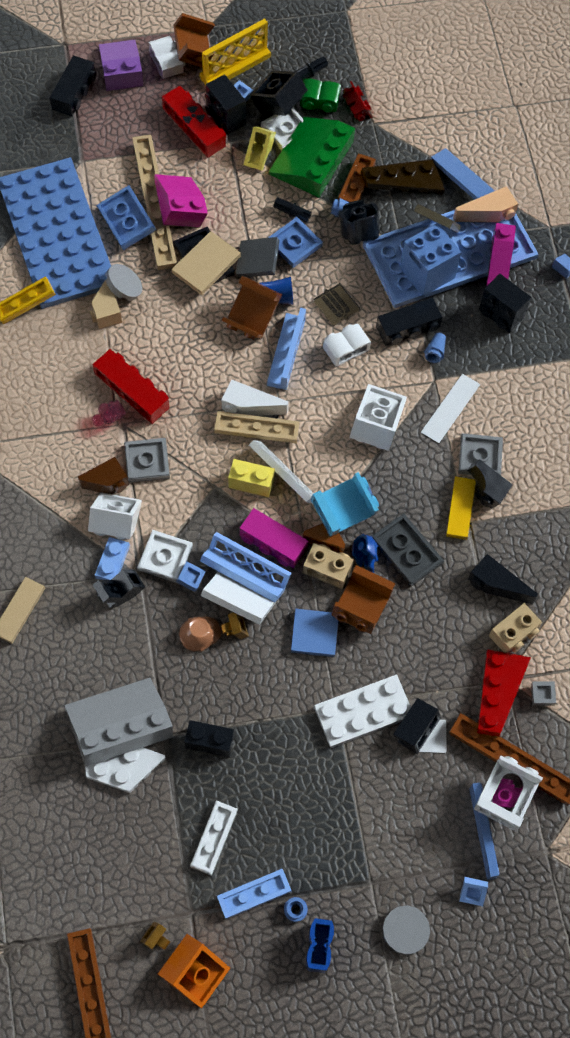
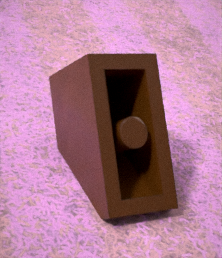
M116 457L78 476L82 489L107 494L120 493L129 485L128 477Z

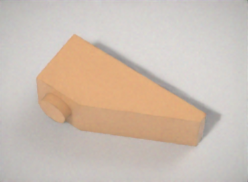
M506 186L456 207L453 220L455 222H501L503 220H510L516 214L518 202Z

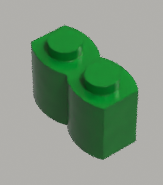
M304 79L303 83L308 91L302 96L300 106L307 110L320 109L327 113L336 112L341 85L331 81L321 82L316 79Z

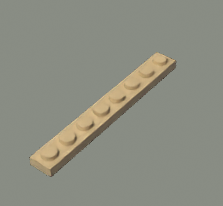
M152 136L132 137L146 212L157 229L151 233L157 269H170L177 264L170 226L163 225L154 175L159 174Z

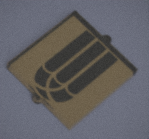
M340 283L329 290L326 289L324 293L313 299V302L333 326L344 319L348 320L349 316L360 310L358 304Z

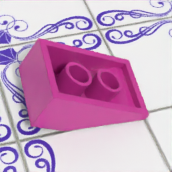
M155 174L154 180L163 225L201 227L208 212L205 198L192 177Z

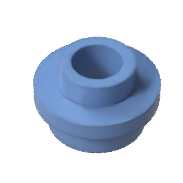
M293 897L285 903L284 914L290 921L299 922L307 915L308 908L303 899ZM293 906L300 908L298 914L292 913L291 908Z

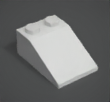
M368 384L349 438L389 451L407 397Z

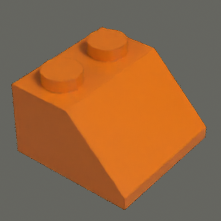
M186 934L158 975L202 1009L228 973L230 967L204 944Z

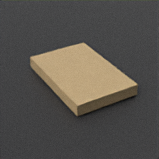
M210 231L172 268V274L203 295L241 257V253Z

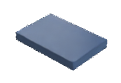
M130 185L96 205L123 250L157 230Z

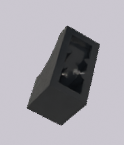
M480 459L471 464L467 470L476 481V497L480 500L481 504L491 509L500 505L512 484Z

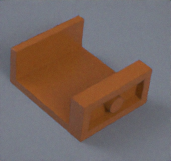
M182 13L173 25L179 61L202 67V52L210 48L208 34L215 24Z
M241 276L239 284L242 287L228 318L223 317L222 321L227 323L226 327L237 332L240 329L244 331V336L255 340V338L262 339L282 294L252 279Z
M356 565L340 600L334 605L331 616L340 622L356 627L361 632L372 634L396 583Z

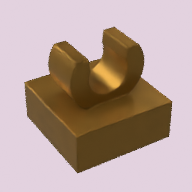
M234 612L228 614L230 622L221 625L223 634H227V636L234 635L239 639L249 637L243 616Z
M157 922L152 923L140 940L142 944L150 949L157 945L165 950L170 943L168 939L162 936L166 928Z

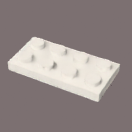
M397 675L314 705L330 749L402 722L411 708Z

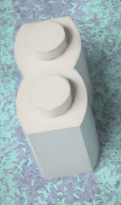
M170 36L149 42L150 55L162 79L184 73L183 66L186 64L178 59L175 40L173 41Z
M359 324L347 325L343 328L342 332L329 334L324 340L323 349L333 364L339 366L370 350L371 341Z

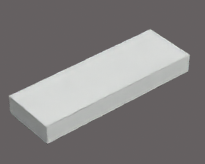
M219 801L215 802L190 864L191 868L212 876L237 814V808Z

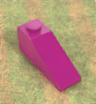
M496 223L492 237L487 286L499 273L507 279L509 277L515 239V225Z

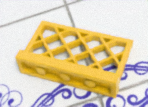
M264 18L202 52L203 72L199 73V77L205 85L224 74L230 80L271 58V52L267 48L268 22Z

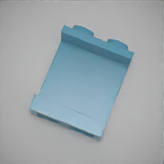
M359 472L355 473L352 479L323 493L321 490L314 493L310 499L330 537L376 515L379 510V503L374 495L371 496L368 490V482L364 476L361 477Z

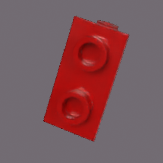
M350 81L352 87L343 90V97L348 106L353 105L350 109L355 119L362 121L366 115L372 118L369 112L372 108L367 100H362L361 97L364 94L359 85L355 87L352 81Z

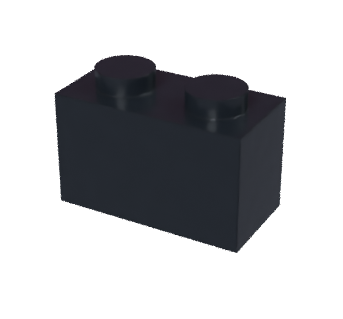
M189 720L184 741L185 748L230 758L234 740V729Z

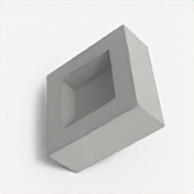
M555 681L531 683L532 706H555Z

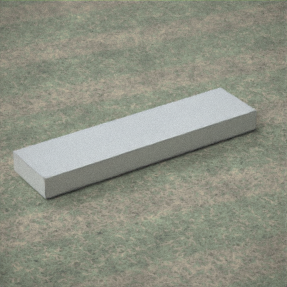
M253 440L249 446L271 468H275V472L307 503H312L310 499L314 493L261 441Z

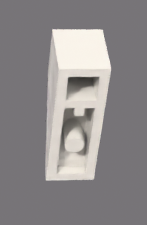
M231 380L221 399L222 409L229 413L253 416L287 415L288 401Z

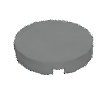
M112 265L105 273L107 277L106 284L117 297L127 298V301H132L142 293L141 280L136 273L125 265Z
M408 905L399 906L390 911L385 918L382 928L383 938L394 952L402 955L415 954L423 949L429 940V921L419 909Z

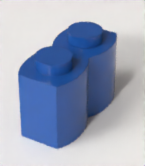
M315 918L309 931L310 947L306 956L308 971L325 973L330 965L331 950L329 946L334 936V925L331 920Z

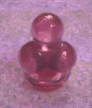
M118 400L102 403L98 407L99 414L93 416L92 423L99 427L103 424L109 425L116 420H121L122 416L125 415L122 404Z

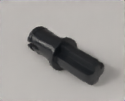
M322 56L311 63L307 62L306 66L294 72H298L301 79L304 80L310 76H315V73L326 68L328 61Z
M279 197L276 198L273 205L275 209L288 214L290 218L292 216L298 217L305 223L309 222L308 219L312 215V211H308L297 206V203L293 204Z

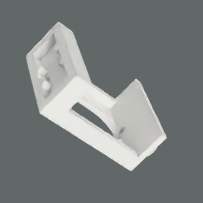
M500 756L474 810L517 831L543 777L539 776V773L533 768H524L518 765V762L512 757ZM510 773L518 775L523 781L522 792L512 812L491 802L504 775Z

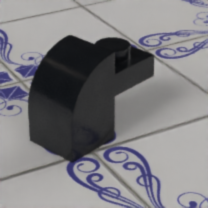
M126 569L120 571L111 580H97L93 584L97 591V597L103 603H107L109 608L122 605L134 598L145 588L137 572Z

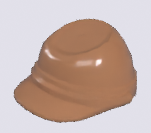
M212 617L188 618L180 628V641L188 650L202 652L220 639V625Z

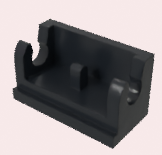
M417 698L393 734L394 737L399 739L398 743L413 751V753L418 754L441 719L439 709Z

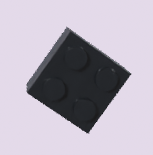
M272 70L251 93L250 97L260 113L286 116L308 90L298 72Z
M224 74L207 83L205 109L208 115L215 119L217 126L222 128L227 135L245 126L246 100Z
M499 273L484 289L479 310L485 317L492 319L499 328L505 329L510 333L524 319L531 296Z

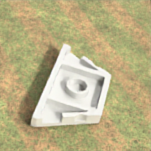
M142 747L86 766L87 779L131 793L138 786V783L147 778L155 767L165 761L166 756Z

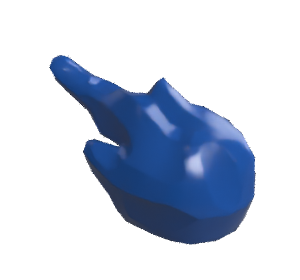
M359 535L353 542L352 555L359 567H362L364 562L365 569L374 573V563L379 560L377 557L378 545L372 536Z

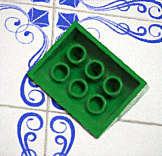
M303 117L304 121H300L289 139L291 142L283 148L268 174L320 198L353 144L355 128L339 120Z

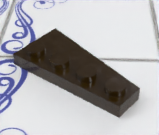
M433 159L364 167L360 172L366 188L391 190V188H398L405 192L411 189L419 190V193L434 191L440 195H443L445 191Z

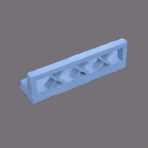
M300 308L298 315L289 313L285 315L267 386L287 390L305 325L306 309Z
M218 532L213 535L209 548L200 560V562L274 603L283 594L291 572ZM217 541L224 544L227 551L216 548ZM235 553H241L246 561L238 560ZM253 563L261 564L264 571L256 570ZM277 573L283 576L282 583L276 581L272 574Z

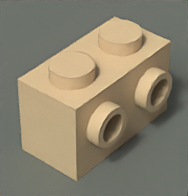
M313 543L303 565V573L343 589L352 569L354 559H351L349 555L343 552L336 553L326 545Z
M523 603L491 630L489 637L503 652L510 653L513 651L516 653L524 646L523 641L527 638L532 640L539 634V627L542 621Z

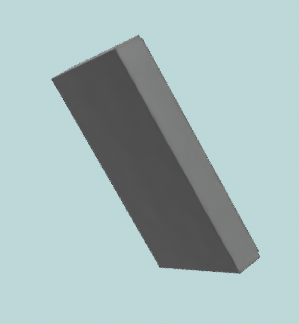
M404 513L372 535L379 551L410 588L444 564L443 558Z

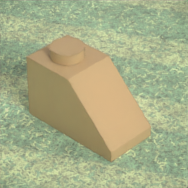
M105 280L91 302L93 308L90 311L93 323L97 322L99 329L122 323L117 300Z

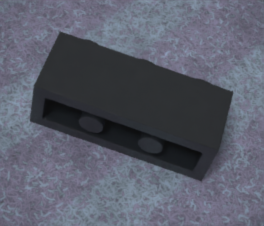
M72 56L49 97L52 110L73 117L75 111L79 110L82 98L87 95L91 82H94L97 72L95 71L94 62Z
M432 297L377 316L376 328L385 346L390 344L396 345L407 338H416L422 333L436 331L441 326L443 317Z

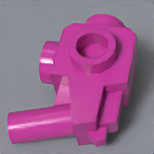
M502 778L491 801L500 807L512 808L515 806L523 786L522 788H515L513 780Z

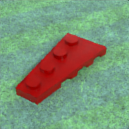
M487 649L477 733L500 737L531 657Z

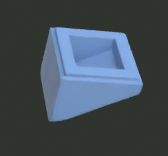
M563 254L553 261L552 268L566 279L570 276V257Z

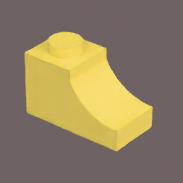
M253 127L243 165L262 171L268 154L272 150L276 132L261 127Z

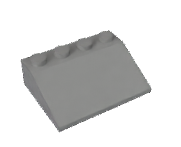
M151 678L64 705L85 767L173 737L171 720Z

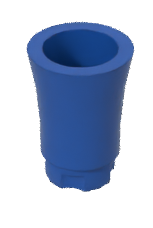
M291 277L260 283L282 294L278 304L294 305Z

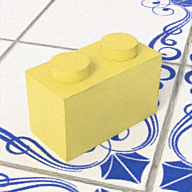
M233 459L228 476V486L232 489L270 497L275 478V468Z

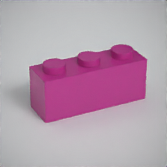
M253 508L240 527V536L245 543L256 545L262 553L274 556L280 564L286 567L289 565L294 568L308 547V540Z

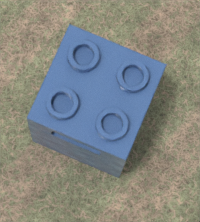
M436 223L404 241L400 269L419 293L425 296L455 279L456 273L461 270V267L458 265L461 251L442 227Z

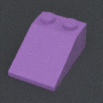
M135 40L99 44L106 91L143 86L142 68Z

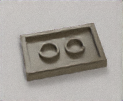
M419 204L414 212L457 233L461 228V225Z

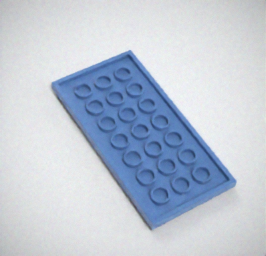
M71 157L0 177V191L31 281L34 283L46 276L56 294L40 304L41 309L97 293L107 279L105 273L111 267Z

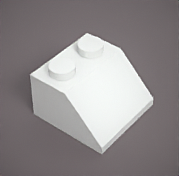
M100 492L90 507L88 531L94 532V534L99 536L110 535L120 540L130 539L135 531L142 500Z

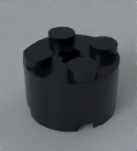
M357 200L345 204L343 210H339L341 235L344 239L349 240L350 244L357 245L361 241L379 238L378 206L375 203L364 204V200Z

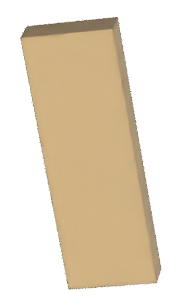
M27 577L24 578L0 618L1 639L13 644L43 594L45 586Z

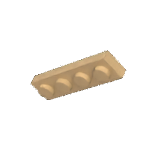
M217 411L214 433L297 444L300 421Z

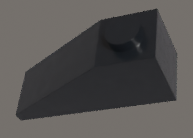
M488 554L471 571L468 578L471 585L477 590L481 589L488 594L528 604H533L539 595Z

